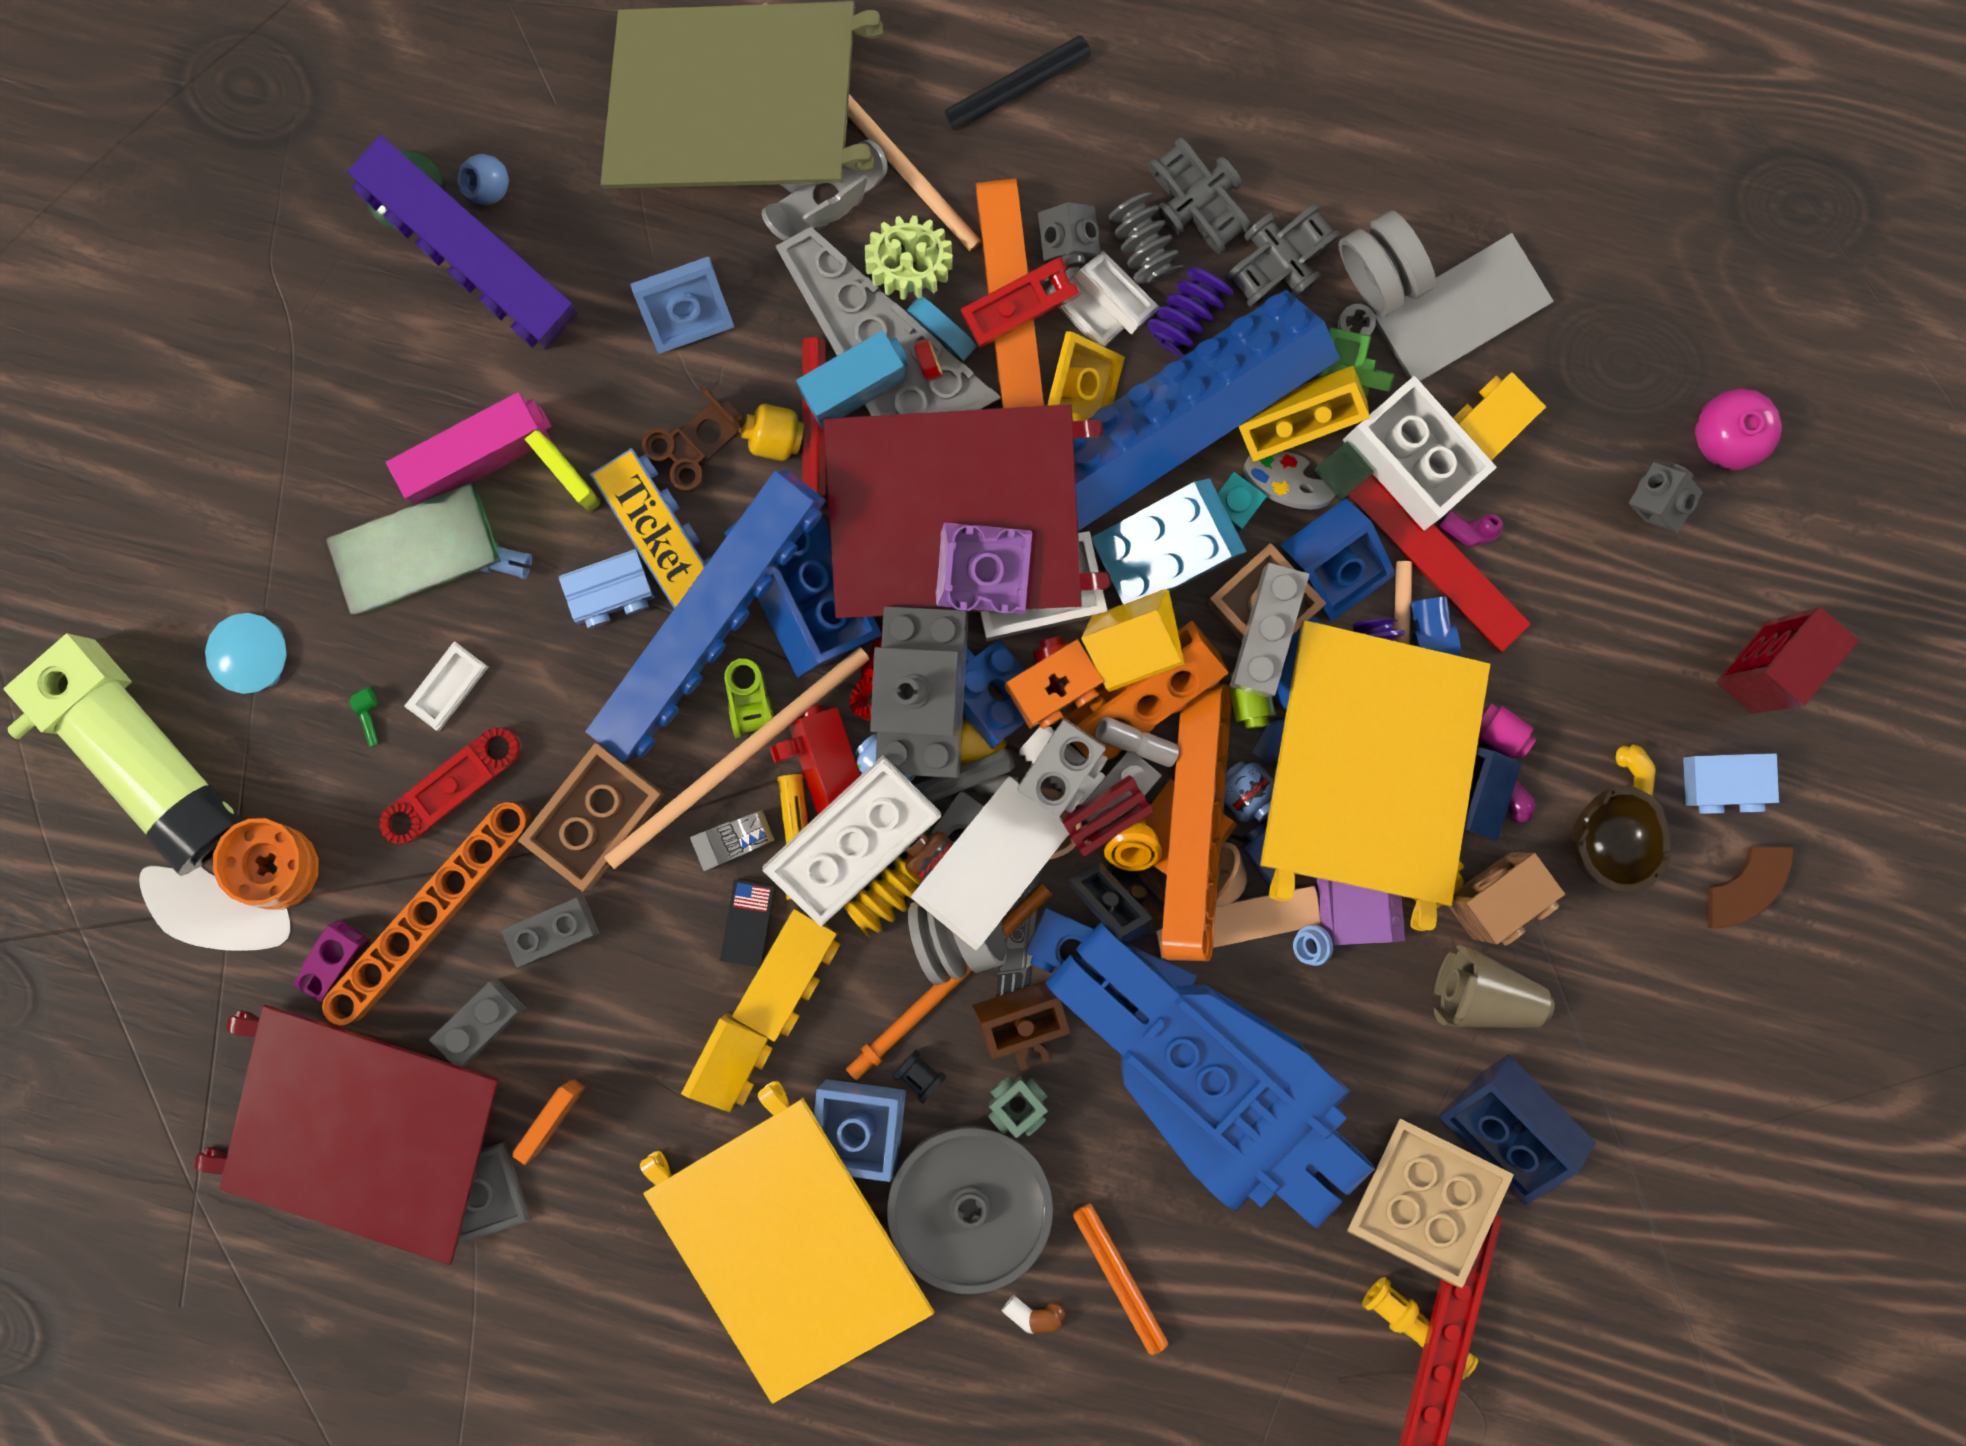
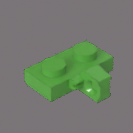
M1331 327L1329 334L1340 360L1321 371L1319 378L1354 365L1365 396H1368L1369 387L1389 392L1392 387L1394 374L1374 369L1376 360L1366 358L1371 336Z

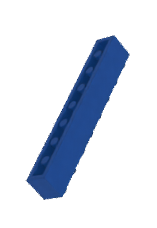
M788 469L775 470L585 732L622 763L637 757L642 759L647 755L656 742L653 735L660 726L666 727L677 715L679 708L676 704L684 694H691L701 682L703 677L699 674L707 662L713 663L724 651L726 644L723 640L731 629L736 631L746 621L750 614L747 607L755 597L759 599L769 590L774 582V579L771 577L772 573L779 564L784 566L794 556L798 549L795 542L802 532L808 533L822 517V512L819 509L826 500Z

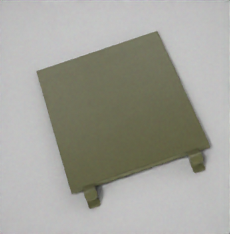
M854 1L618 10L600 186L602 189L842 183L843 168L860 172L871 171L874 165V157L870 154L869 146L866 144H855L845 148L853 35L870 39L880 38L883 34V23L880 21L879 12L876 10H866L855 15L856 5Z

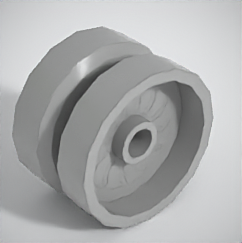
M1389 210L1373 219L1370 224V233L1362 229H1356L1339 241L1340 255L1354 286L1368 306L1380 317L1385 318L1402 308L1405 295L1417 299L1434 289L1436 285L1431 261L1421 241L1411 226L1396 211Z

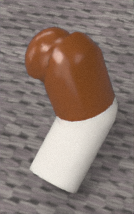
M1015 1295L1006 1302L1001 1310L1025 1332L1030 1334L1053 1333L1061 1327V1321L1065 1318L1064 1309L1057 1303L1050 1302L1044 1309L1031 1310Z

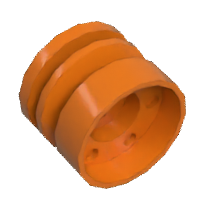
M266 818L247 819L233 825L220 837L213 853V872L219 887L231 899L266 910H284L300 903L312 891L318 877L319 859L313 843L302 832ZM270 859L274 860L275 866L278 867L275 873H270L271 869L266 866Z

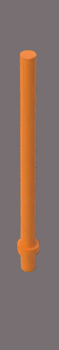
M1043 883L1039 884L1001 921L1005 939L1053 895ZM968 965L965 977L972 972ZM951 977L948 982L933 985L871 1045L866 1043L861 1048L863 1053L846 1068L847 1072L857 1081L873 1065L878 1067L883 1062L881 1057L965 977L955 980Z

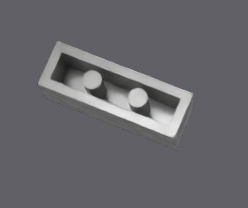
M1270 562L1263 567L1230 687L1268 698L1275 696L1309 578L1308 573Z

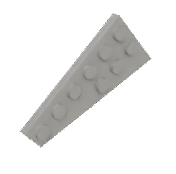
M811 226L776 245L779 255L837 356L882 330L889 340L896 337L908 358L906 361L909 365L904 368L906 381L866 403L865 407L871 416L982 410L1001 400V397L993 389L985 385L974 375L973 371L955 358L933 335L896 302L894 303L878 286H874L868 277L866 278L845 256ZM928 338L934 348L943 374L942 378L931 382L926 381L914 351L915 343Z

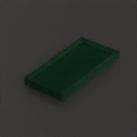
M470 483L326 539L351 616H359L501 562L476 485Z

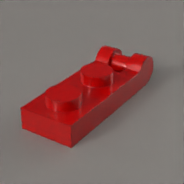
M1061 257L1048 262L961 309V314L980 348L1047 312L1073 301L1081 295L1076 283L1069 281L1065 273L1068 268ZM1051 280L1056 291L1046 295L1041 283Z

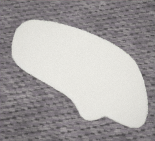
M149 866L143 868L140 873V889L151 915L161 929L175 939L200 947L239 951L272 948L281 945L288 939L290 919L287 909L266 910L231 899L219 887L215 876L209 874L202 867L183 876L178 875L173 868Z

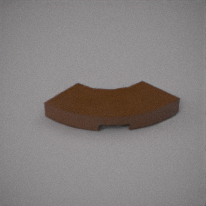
M1748 847L1746 862L1737 876L1725 884L1708 887V928L1734 926L1750 920L1764 911L1776 899L1788 879L1794 847Z

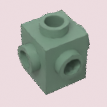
M1019 1075L1012 1081L1007 1076L990 1091L994 1096L989 1101V1107L993 1112L988 1116L1003 1134L1010 1131L1015 1138H1018L1024 1132L1029 1136L1046 1121L1043 1115L1048 1110L1043 1100L1048 1096L1033 1078L1026 1082ZM1022 1097L1026 1102L1025 1107L1021 1111H1014L1010 1107L1012 1098Z

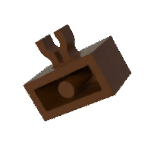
M1046 981L972 1005L983 1042L992 1060L1015 1053L1017 1064L1020 1070L1023 1071L1029 1069L1025 1060L1028 1054L1027 1048L1033 1047L1044 1064L1050 1062V1058L1043 1043L1071 1034L1062 1002L1047 987Z

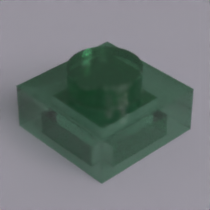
M1348 441L1314 470L1341 501L1374 473Z

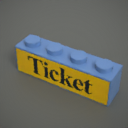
M631 448L590 475L675 609L711 557L705 560L702 559L696 549V546L701 544L699 537L689 522L682 526L674 514L675 511L680 509L668 488L660 492L652 478L657 476L658 472L650 459L645 454L639 457Z

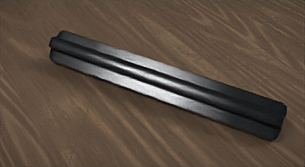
M1077 36L945 110V117L953 130H959L1089 58L1091 55L1089 44L1083 36Z

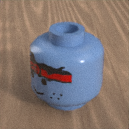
M1241 761L1226 772L1224 804L1240 821L1247 822L1256 818L1259 822H1262L1269 816L1275 780L1259 763L1252 762L1246 764L1244 761Z

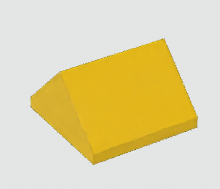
M1066 331L1047 406L1072 404L1073 421L1088 420L1099 409L1114 403L1125 357L1074 332Z
M1166 588L1109 609L1107 612L1091 616L1081 638L1098 673L1104 681L1105 688L1109 692L1185 664L1169 590Z

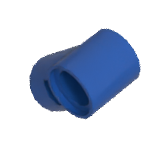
M1447 596L1411 602L1413 619L1416 625V631L1412 633V645L1461 657V646L1457 628L1455 625H1450Z

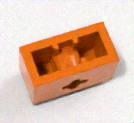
M1077 639L1006 682L1004 688L1028 727L1031 729L1040 724L1044 730L1064 717L1060 710L1072 703H1075L1080 708L1098 697L1099 694L1096 688L1100 687L1104 681ZM1052 678L1055 683L1063 680L1066 685L1061 692L1063 697H1059L1057 693L1048 695L1046 689L1050 685L1049 679Z

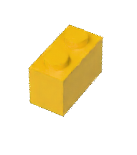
M1513 372L1503 380L1496 375L1479 391L1484 398L1474 408L1467 403L1453 417L1491 461L1546 408Z

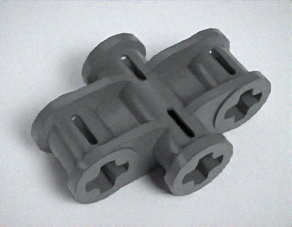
M1179 137L1174 141V147L1158 160L1151 159L1147 162L1153 177L1172 198L1167 204L1162 202L1158 205L1160 208L1158 213L1176 235L1184 232L1183 226L1191 221L1210 248L1217 254H1221L1225 251L1224 245L1241 232L1246 233L1252 227L1242 209L1227 194L1230 189L1241 187L1242 180L1234 167L1224 157L1220 156L1216 159L1215 166L1208 170L1192 147L1183 138Z
M1316 203L1304 210L1282 230L1274 223L1275 216L1269 213L1244 234V238L1247 241L1252 240L1258 249L1232 268L1225 278L1229 282H1235L1248 298L1247 305L1250 308L1264 300L1284 281L1291 287V294L1298 298L1323 276L1320 271L1314 272L1308 262L1330 247L1341 236V233L1330 228L1318 213L1320 208Z

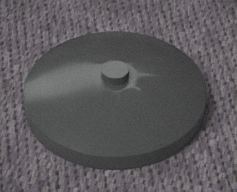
M958 1126L945 1129L917 1144L897 1168L887 1198V1221L890 1235L904 1263L913 1273L928 1284L958 1294H980L994 1291L1022 1276L1043 1251L1049 1237L1053 1218L1051 1190L1047 1178L1035 1157L1026 1147L1011 1136L982 1126Z

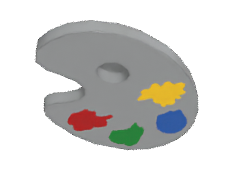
M1281 451L1255 462L1249 456L1244 464L1243 471L1251 485L1264 493L1267 498L1289 507L1310 510L1320 509L1329 505L1337 492L1336 486L1332 481L1306 477L1303 471L1307 469L1309 460L1294 453ZM1300 488H1305L1311 493H1305Z

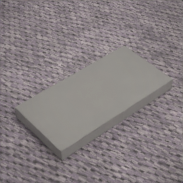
M1510 233L1436 277L1434 289L1417 299L1405 296L1403 307L1385 318L1377 314L1374 315L1376 317V326L1409 380L1415 376L1421 382L1551 305L1554 301L1513 233Z

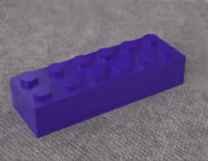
M381 134L347 171L355 181L351 188L375 211L381 206L387 211L383 216L407 239L412 234L417 236L419 239L415 244L427 257L438 266L444 261L451 267L447 272L470 294L476 288L482 294L479 300L499 320L502 321L508 316L514 322L510 328L531 348L538 343L546 350L578 314L573 304Z

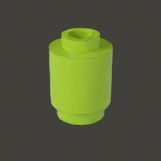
M1230 684L1228 685L1236 723L1244 722L1245 729L1270 725L1268 718L1276 715L1273 697H1264L1230 687Z

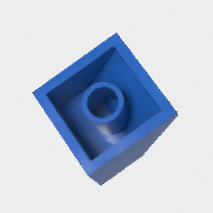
M1347 498L1280 545L1291 566L1295 570L1309 574L1307 583L1326 602L1321 611L1330 622L1396 576L1372 522Z

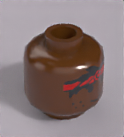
M934 832L928 836L923 833L906 848V851L909 853L905 862L907 873L921 885L954 842L943 832Z

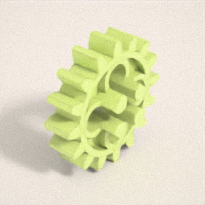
M913 215L910 223H904L902 218L898 216L895 220V226L891 227L883 222L881 223V234L871 232L870 245H865L867 274H872L874 286L884 283L886 295L889 296L894 290L900 291L901 299L905 300L908 292H914L915 296L920 299L922 298V289L927 288L935 293L937 291V281L947 282L948 270L953 268L952 243L945 240V230L943 228L933 232L932 220L929 219L923 225L918 224L917 216ZM901 244L905 247V252L902 254ZM915 261H916V270L913 268V262H915Z

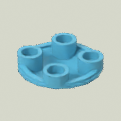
M252 613L232 615L218 623L209 635L205 649L207 668L214 680L227 690L242 694L260 692L267 687L276 685L280 679V674L283 671L287 657L285 639L283 638L281 628L267 618Z

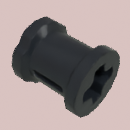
M916 1049L892 1075L895 1080L901 1079L919 1095L918 1100L922 1104L947 1077L943 1072L937 1073L920 1058V1052Z

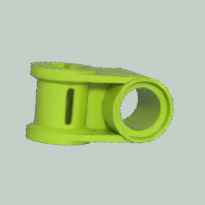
M750 659L732 661L725 671V685L729 700L728 707L735 739L742 738L744 733L759 730L774 717L770 697L767 693L762 668ZM743 665L751 667L755 673V681L747 689L739 688L734 682L735 671ZM761 714L760 718L751 720L743 719L746 716Z

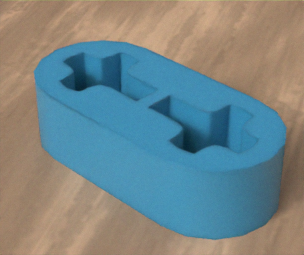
M923 296L920 299L917 298L906 310L912 318L961 362H964L977 347L974 341Z

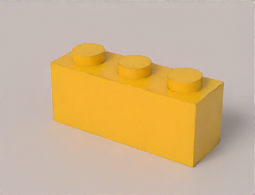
M1353 365L1298 386L1238 427L1252 461L1255 462L1369 419L1368 401Z
M798 908L793 909L732 1018L774 1042L780 1034L788 1037L800 1016L793 1012L801 998L809 1001L820 982V979L814 977L821 962L829 966L841 945L834 941L839 932L826 924L820 927L808 914Z

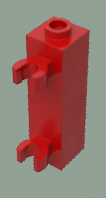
M822 704L810 707L800 716V719L788 726L792 739L769 747L774 763L798 755L818 815L860 777L838 708L835 707L824 711Z

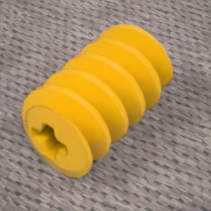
M899 856L893 860L895 867L893 870L888 867L880 872L882 877L880 881L876 878L868 883V891L862 889L856 894L857 900L855 902L850 900L843 906L850 917L869 938L867 928L877 933L883 931L880 917L889 922L896 920L892 909L893 906L903 912L908 910L905 896L911 898L917 886L920 885L907 873L905 869L906 859Z

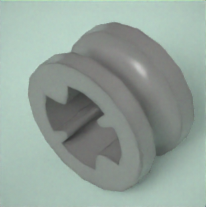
M1352 304L1346 307L1339 316L1337 328L1350 331L1352 325L1347 327L1346 320H1351L1354 314H1360L1363 316L1361 322L1366 320L1367 327H1362L1359 333L1371 335L1376 326L1374 312L1363 304Z

